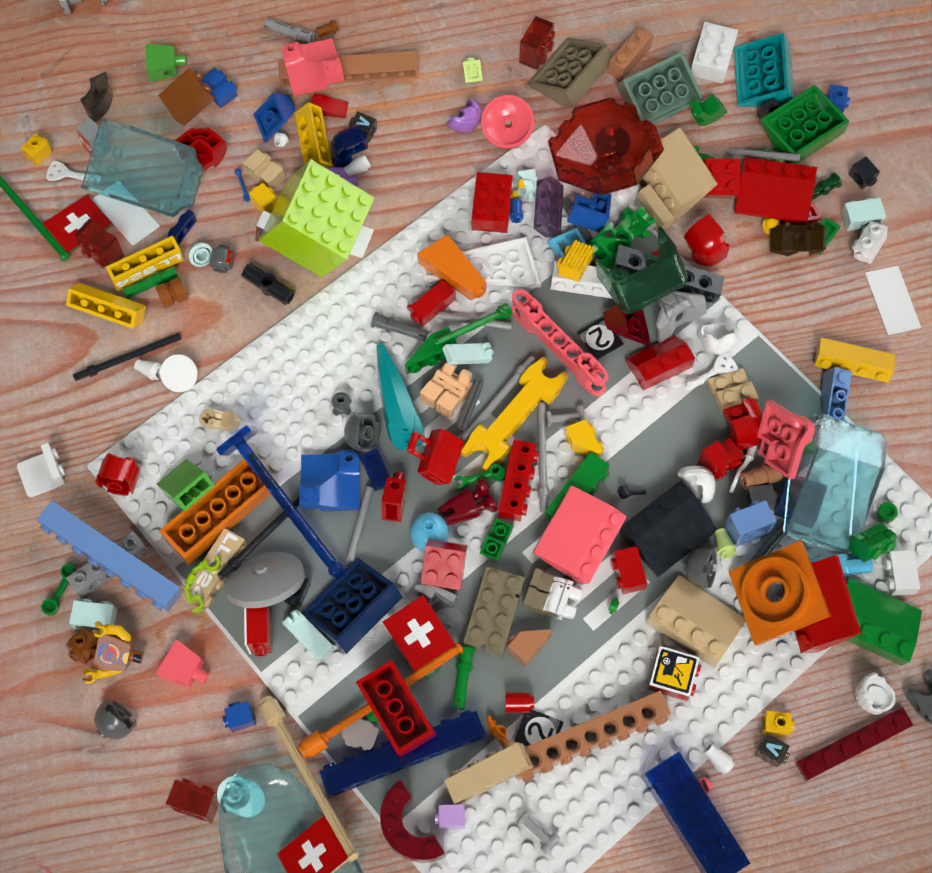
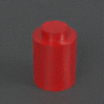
M505 692V713H530V710L534 709V696H530V692Z

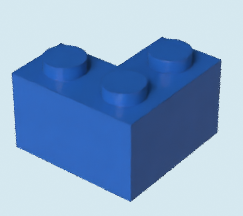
M594 189L590 199L576 194L568 210L567 222L590 229L591 231L600 232L609 219L612 194L598 189Z

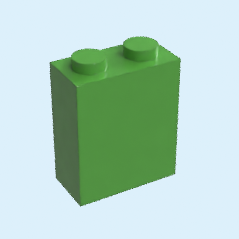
M187 459L157 483V486L165 496L184 512L215 486L203 470Z

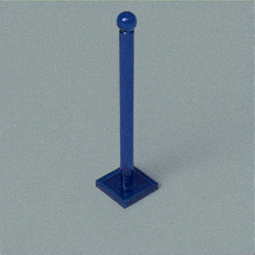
M244 426L217 447L216 451L219 455L229 456L235 450L239 451L318 557L328 567V573L332 577L341 576L344 571L343 565L336 561L248 445L247 441L259 432L256 426Z

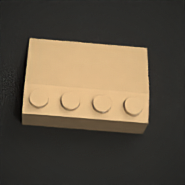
M678 128L646 148L633 160L646 184L652 187L673 217L680 219L718 184L682 128Z
M678 575L658 602L646 623L696 657H700L699 659L715 669L746 620L728 606Z

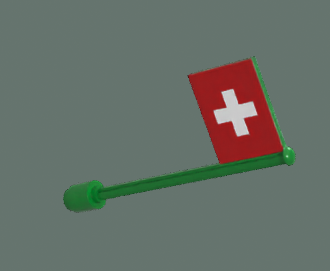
M0 176L1 189L59 254L62 261L68 260L72 252L113 226V223L88 195H85L52 218L41 223Z

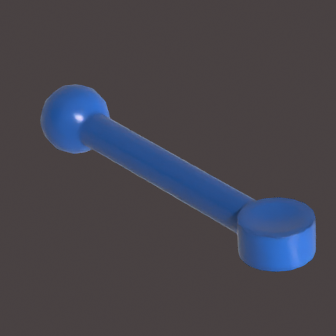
M235 169L234 173L238 176L244 193L243 199L246 202L250 201V196L247 194L241 177V170Z

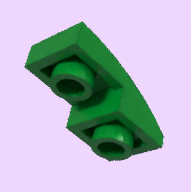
M496 518L479 554L498 562L514 526Z

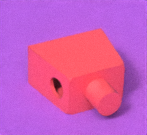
M178 640L174 641L156 672L160 679L185 687H191L194 680L204 684L209 677V673L201 669L204 665L203 660Z

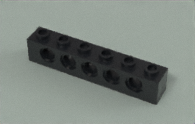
M618 245L614 251L610 267V273L633 279L636 282H644L653 287H660L671 291L704 295L706 303H715L722 292L724 279L722 275L622 245Z

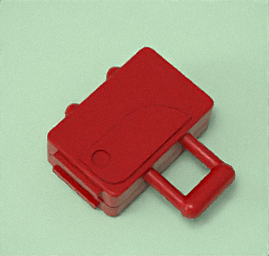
M443 428L432 430L428 439L418 432H413L407 446V452L421 459L417 472L423 478L435 485L450 484L455 474L458 460L461 457L464 441ZM418 439L426 443L423 455L415 450Z

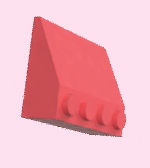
M570 486L532 553L579 585L589 584L627 516L613 506L574 486Z

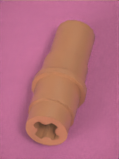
M765 464L740 473V482L745 490L751 486L770 485L786 479L784 475ZM800 464L796 475L801 474Z

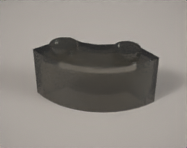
M106 72L89 79L91 84L90 90L80 99L86 115L94 122L100 120L107 113L113 99L112 88Z

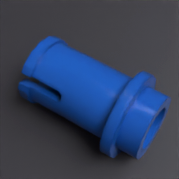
M520 199L511 200V214L509 218L513 223H520L524 218L522 214V201Z

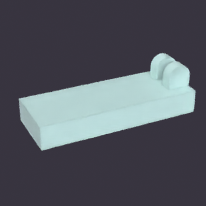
M489 342L446 344L442 348L449 365L489 363L492 360L491 356L494 354L493 350L490 349L491 345Z
M297 609L293 610L290 613L291 615L287 616L282 622L283 626L321 662L334 649V646Z

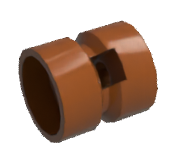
M180 277L170 280L169 285L162 283L155 286L164 309L174 305V301L180 303L189 299Z

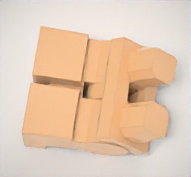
M446 362L442 368L436 371L432 380H429L420 391V401L433 409L436 407L437 412L451 419L455 410L466 398L473 383L470 382L471 372L463 369L458 375L454 372L457 364L449 365Z

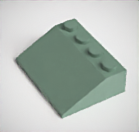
M683 52L673 55L616 84L624 102L643 129L690 107V102L695 98L698 101L704 100Z

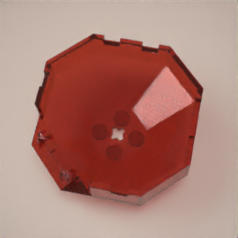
M610 97L575 107L571 112L572 117L569 120L565 119L558 128V134L555 137L551 136L548 140L558 181L598 195H605L638 185L664 151L656 125L652 124L649 120H639L636 105L627 102L621 105L616 102V99ZM609 165H611V166L613 167L612 170H609V169H608V166H609Z

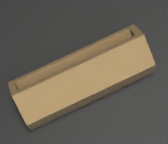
M648 184L639 191L636 199L644 207L647 214L656 219L654 223L659 230L669 229L676 220L652 187Z

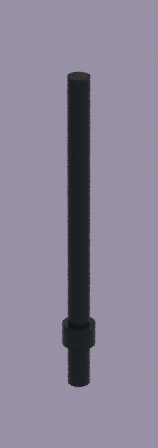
M176 333L95 366L92 364L87 366V369L74 373L73 377L75 381L87 376L93 377L98 375L97 373L182 340L179 333Z
M299 496L242 551L227 561V565L217 573L221 580L232 570H236L241 565V562L300 506Z

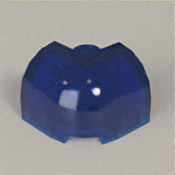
M357 124L333 136L330 143V155L335 168L346 167L353 161V155L368 149L367 138Z

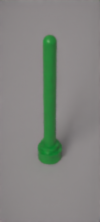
M504 303L498 306L496 312L435 339L434 345L440 346L498 318L505 320L512 316L511 307Z

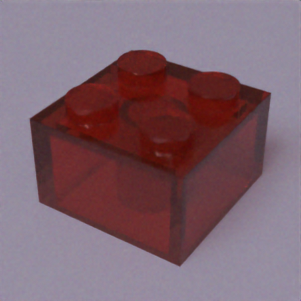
M537 16L534 17L520 41L519 63L536 70L539 69L541 64L544 65L547 53L553 50L555 44L553 42L556 33L554 31V23Z
M88 219L74 234L78 246L82 249L81 253L86 258L95 260L94 262L102 269L124 257L118 239L91 219Z
M182 778V781L175 779L166 805L173 811L212 824L219 802L217 800V792L213 788L205 785L199 788L193 781Z

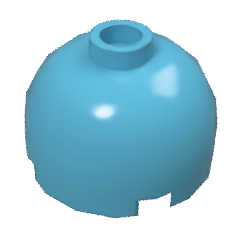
M425 512L413 520L410 526V539L418 550L425 551L428 539L447 542L449 528L446 521L440 515L434 512Z

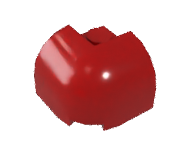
M193 127L174 141L177 152L182 160L200 174L204 173L211 166L216 168L226 154L225 140L208 127L207 129H194Z
M710 214L691 226L684 236L689 249L694 252L692 260L702 266H713L727 258L729 252V244L725 242L722 236L725 232Z
M742 399L741 404L723 409V415L730 427L729 438L734 441L740 450H745L761 443L762 439L757 437L763 411L756 399Z

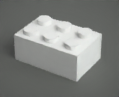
M704 22L691 67L694 77L724 83L738 33L737 29Z

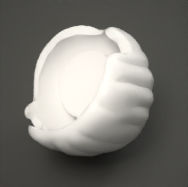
M724 322L705 325L700 328L702 344L712 354H725L731 351L738 343L739 338L735 329L732 328V331H730Z
M686 466L678 471V482L682 480L695 494L697 499H702V503H708L713 499L716 483L713 473L704 466Z
M869 673L858 682L855 689V698L858 705L868 713L874 715L882 714L893 707L895 693L884 677L877 676V673Z

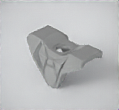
M671 290L660 292L657 295L660 313L655 324L658 331L657 340L659 342L664 341L672 336L674 330L683 323L692 322L706 314L704 295Z

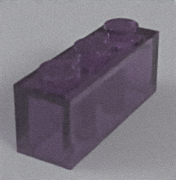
M552 176L537 180L534 229L545 238L561 234L564 186Z

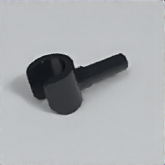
M627 485L620 486L619 490H617L621 499H627L633 495H646V490L629 491Z

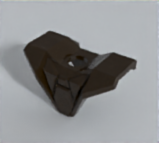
M816 221L813 226L811 224L797 226L788 222L778 225L770 231V252L784 256H791L798 252H809L810 256L826 250L825 231L827 227ZM797 234H802L804 237V241L801 244H796L795 242Z

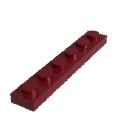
M902 707L806 756L795 764L804 780L808 781L913 726V723Z

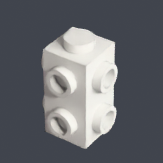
M870 221L868 226L862 229L860 238L856 239L853 243L854 258L871 264L887 239L888 226Z

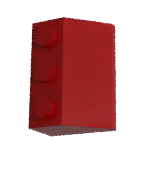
M672 336L625 358V362L643 391L692 368L695 361V356L687 343L676 336Z

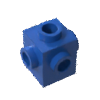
M831 84L825 96L842 114L845 108L849 107L848 87Z

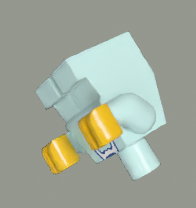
M535 170L518 171L513 179V183L517 185L518 190L512 192V198L518 199L520 196L522 198L527 197L529 202L534 201V195L538 189V178Z

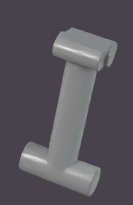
M577 406V413L551 415L550 411L546 412L547 427H551L554 422L574 420L580 422L585 420L584 407Z
M525 810L516 823L518 825L524 824L544 843L540 849L547 854L560 837L555 832L549 837L527 817L529 813Z

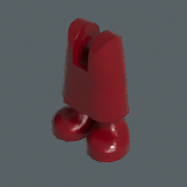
M480 478L477 480L476 489L470 493L469 489H466L442 504L437 510L440 515L452 510L455 511L454 514L444 519L447 526H452L481 516L480 512L484 510L496 512L498 507L493 496L490 495L485 480ZM484 498L481 502L475 503L476 500Z

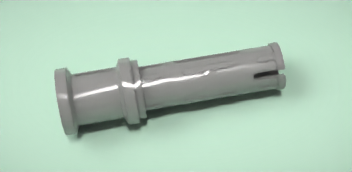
M269 17L264 22V28L290 36L296 42L301 41L308 44L313 43L315 40V31L309 32L302 29L301 26L293 27Z

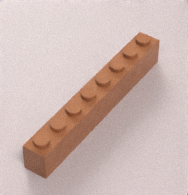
M417 50L338 55L344 81L331 84L419 78ZM284 59L278 60L280 86L291 87Z

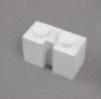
M914 550L890 551L884 558V569L890 575V577H887V588L891 590V596L916 594L920 590Z

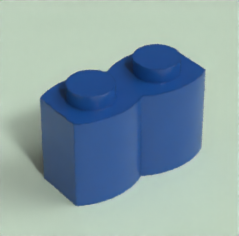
M213 68L203 75V82L212 88L213 91L211 93L215 97L213 101L220 108L237 97L236 85L232 81L229 82L221 70L218 71L216 68Z

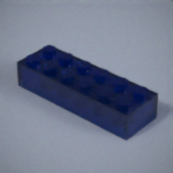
M680 752L640 776L701 873H737L751 864Z

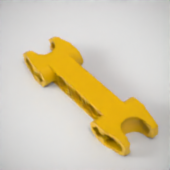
M544 356L529 366L519 380V384L524 386L523 389L491 426L486 428L482 424L478 425L462 449L461 455L465 458L473 452L480 450L488 455L482 466V471L490 470L492 465L500 464L512 449V446L507 443L509 438L538 406V403L543 400L550 405L558 397L568 379V374L565 371L555 378L545 377L542 372L547 365L548 359Z

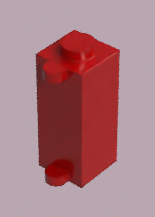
M438 280L437 285L412 305L406 306L410 312L411 319L422 327L425 326L439 312H442L456 300V291L444 280Z

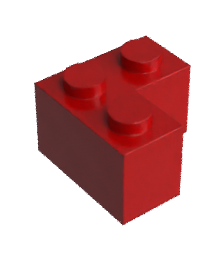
M729 438L721 444L719 441H716L702 450L697 466L708 468L713 473L715 480L719 481L727 475L726 472L732 469L734 471L743 464L742 460L745 455L734 441Z

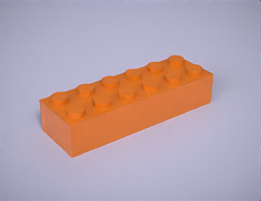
M251 454L214 484L215 486L189 509L179 513L159 530L163 539L188 566L216 542L224 528L231 530L278 489L276 480Z

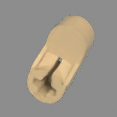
M215 409L203 411L199 418L200 424L204 427L223 431L236 430L241 422L240 417L235 413Z

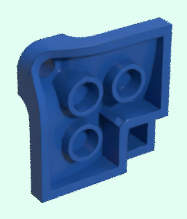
M341 450L334 454L301 455L300 508L321 509V511L360 510V463L357 453L352 450ZM351 457V461H346V458Z

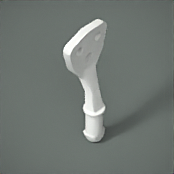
M58 161L51 163L46 174L48 181L60 180L64 177L76 178L82 181H93L95 183L100 181V176L97 174L73 172Z
M726 353L721 354L708 373L687 382L685 388L693 390L695 387L704 384L709 378L717 374H726L738 370V367L734 360Z
M757 445L748 448L742 466L737 469L729 491L730 493H733L740 473H743L749 463L754 460L753 457Z

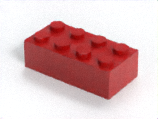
M392 660L356 681L360 691L400 757L436 736L434 729Z

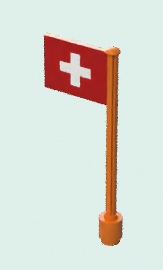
M424 595L382 621L414 670L413 674L404 679L408 687L459 653H463V647L453 641ZM367 703L325 732L316 730L302 739L301 743L297 746L304 758H313L328 748L327 743L329 739L372 712L369 704Z

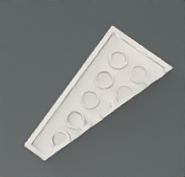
M526 237L462 252L486 281L487 285L541 288V282ZM420 265L424 281L437 282L441 280Z

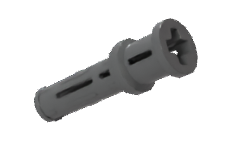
M379 312L374 313L371 321V328L378 327L384 329L387 333L393 331L423 342L426 341V335H428V330L395 321L394 317H385L379 315Z

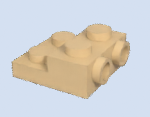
M743 368L707 380L721 415H723V409L741 404L742 399L754 398L757 401L759 399L752 381L749 382Z

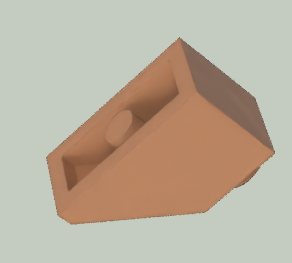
M549 629L520 631L517 636L514 634L508 640L507 652L526 667L551 638L552 631Z

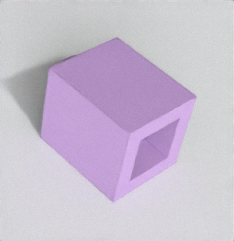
M464 804L439 805V811H435V824H439L440 830L465 829Z

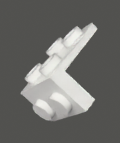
M49 443L41 445L43 454L20 462L17 465L26 494L30 498L66 484L63 478L65 471L57 461L59 459L56 448L52 449Z

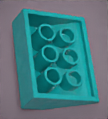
M784 32L734 47L739 107H760V105L772 98H775L782 106L795 97L791 46Z

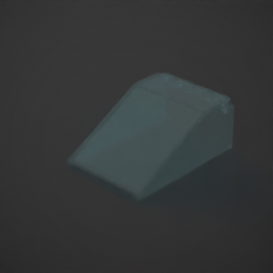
M815 414L808 418L815 427L812 442L804 447L795 479H788L783 535L841 554L853 556L854 554L848 549L851 536L862 532L885 470L887 441H884V435L881 433L869 431L857 425L852 426L851 423L840 419L835 420L834 417L821 414L820 417L818 414Z

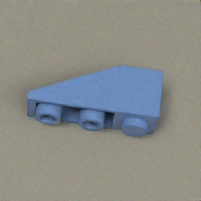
M834 367L824 372L821 392L825 422L844 426L852 376L851 371Z

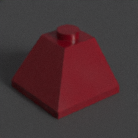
M619 303L603 312L605 325L608 330L626 339L647 346L651 345L644 311Z

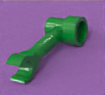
M494 464L490 467V470L476 475L456 476L454 478L455 481L463 480L462 485L456 486V488L462 490L471 483L477 482L480 478H492L495 482H502L505 480L506 471L502 466Z

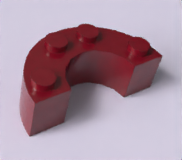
M399 780L387 792L380 811V824L388 845L396 854L413 862L431 863L446 857L445 852L434 835L420 838L411 835L404 828L403 814L406 807L412 803V797L403 782Z

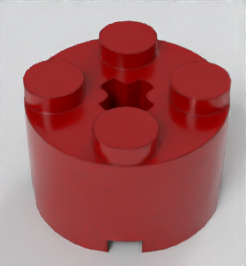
M108 453L101 463L95 482L100 488L102 486L107 487V492L128 496L129 492L131 494L134 493L141 470L136 465L135 459L131 457H125L124 459Z

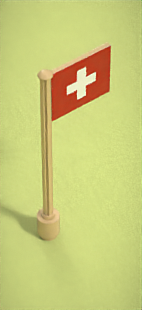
M267 696L258 703L259 712L268 727L276 728L324 813L323 817L285 846L277 855L287 873H334L347 861L356 860L359 857V852H356L285 727L284 719L286 715L280 704L273 696Z

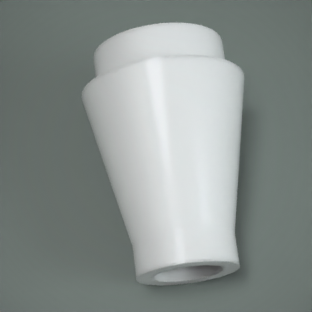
M364 154L356 157L344 169L347 176L350 177L368 171L371 165Z
M140 359L135 362L134 369L149 379L159 380L161 378L160 363Z
M712 743L704 750V753L717 772H721L724 775L733 768L735 764L732 760L733 758L715 747Z

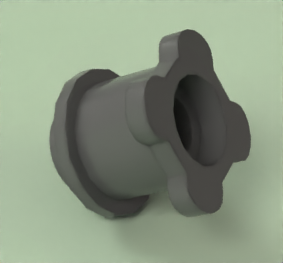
M343 392L336 393L331 400L334 407L332 410L333 414L336 416L339 414L350 415V397Z

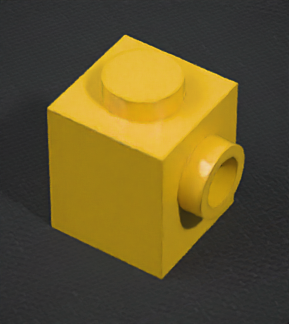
M36 133L20 147L25 158L37 167L53 153L49 146L50 142L45 137L41 138Z
M264 183L252 188L251 192H249L251 203L261 213L263 211L269 213L273 210L277 202L274 190L271 187H267Z
M766 711L763 714L762 735L787 738L794 732V720H791L790 713Z

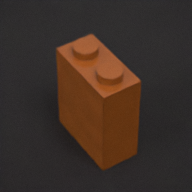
M190 68L184 71L158 95L174 119L184 126L215 99L211 93L213 91L212 88L203 82L204 77L202 74Z

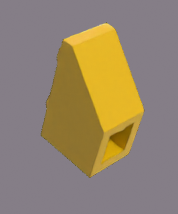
M587 419L565 427L564 435L572 451L585 456L592 452L598 457H602L603 445L600 440L597 441L595 429L592 424L589 425Z

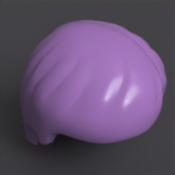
M469 98L465 108L458 110V117H448L447 126L451 130L469 133L478 126L481 118V107L476 99Z

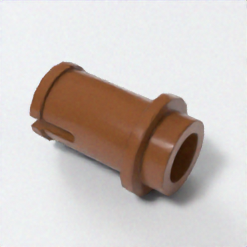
M331 20L330 23L317 27L316 30L319 38H322L331 33L336 34L339 28L336 21L332 22Z

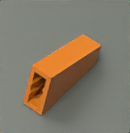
M448 234L417 253L418 263L439 279L444 280L449 286L472 301L485 294L486 281Z

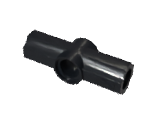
M251 263L244 267L241 274L242 278L261 289L264 295L272 296L285 306L293 300L295 291L276 280L273 274L265 273Z

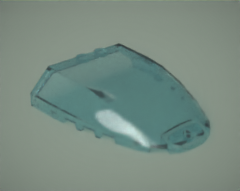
M256 764L237 772L228 781L219 806L220 837L225 873H287L277 853L324 816L317 801L288 771L276 768L271 764ZM357 860L347 861L334 873H363Z

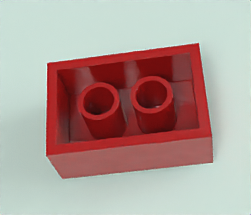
M476 173L471 230L508 233L513 175Z

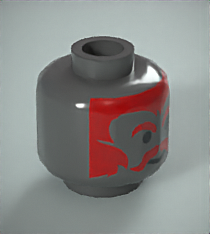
M219 245L211 250L209 265L213 268V271L227 273V271L233 268L235 254L229 249V246Z

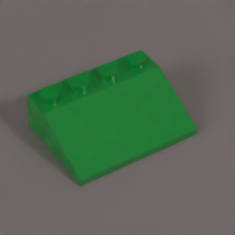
M813 85L760 119L777 152L800 154L799 161L785 160L786 163L798 164L844 134L849 124V120L816 85Z
M848 577L846 584L861 634L846 641L901 666L909 663L917 644L922 610Z

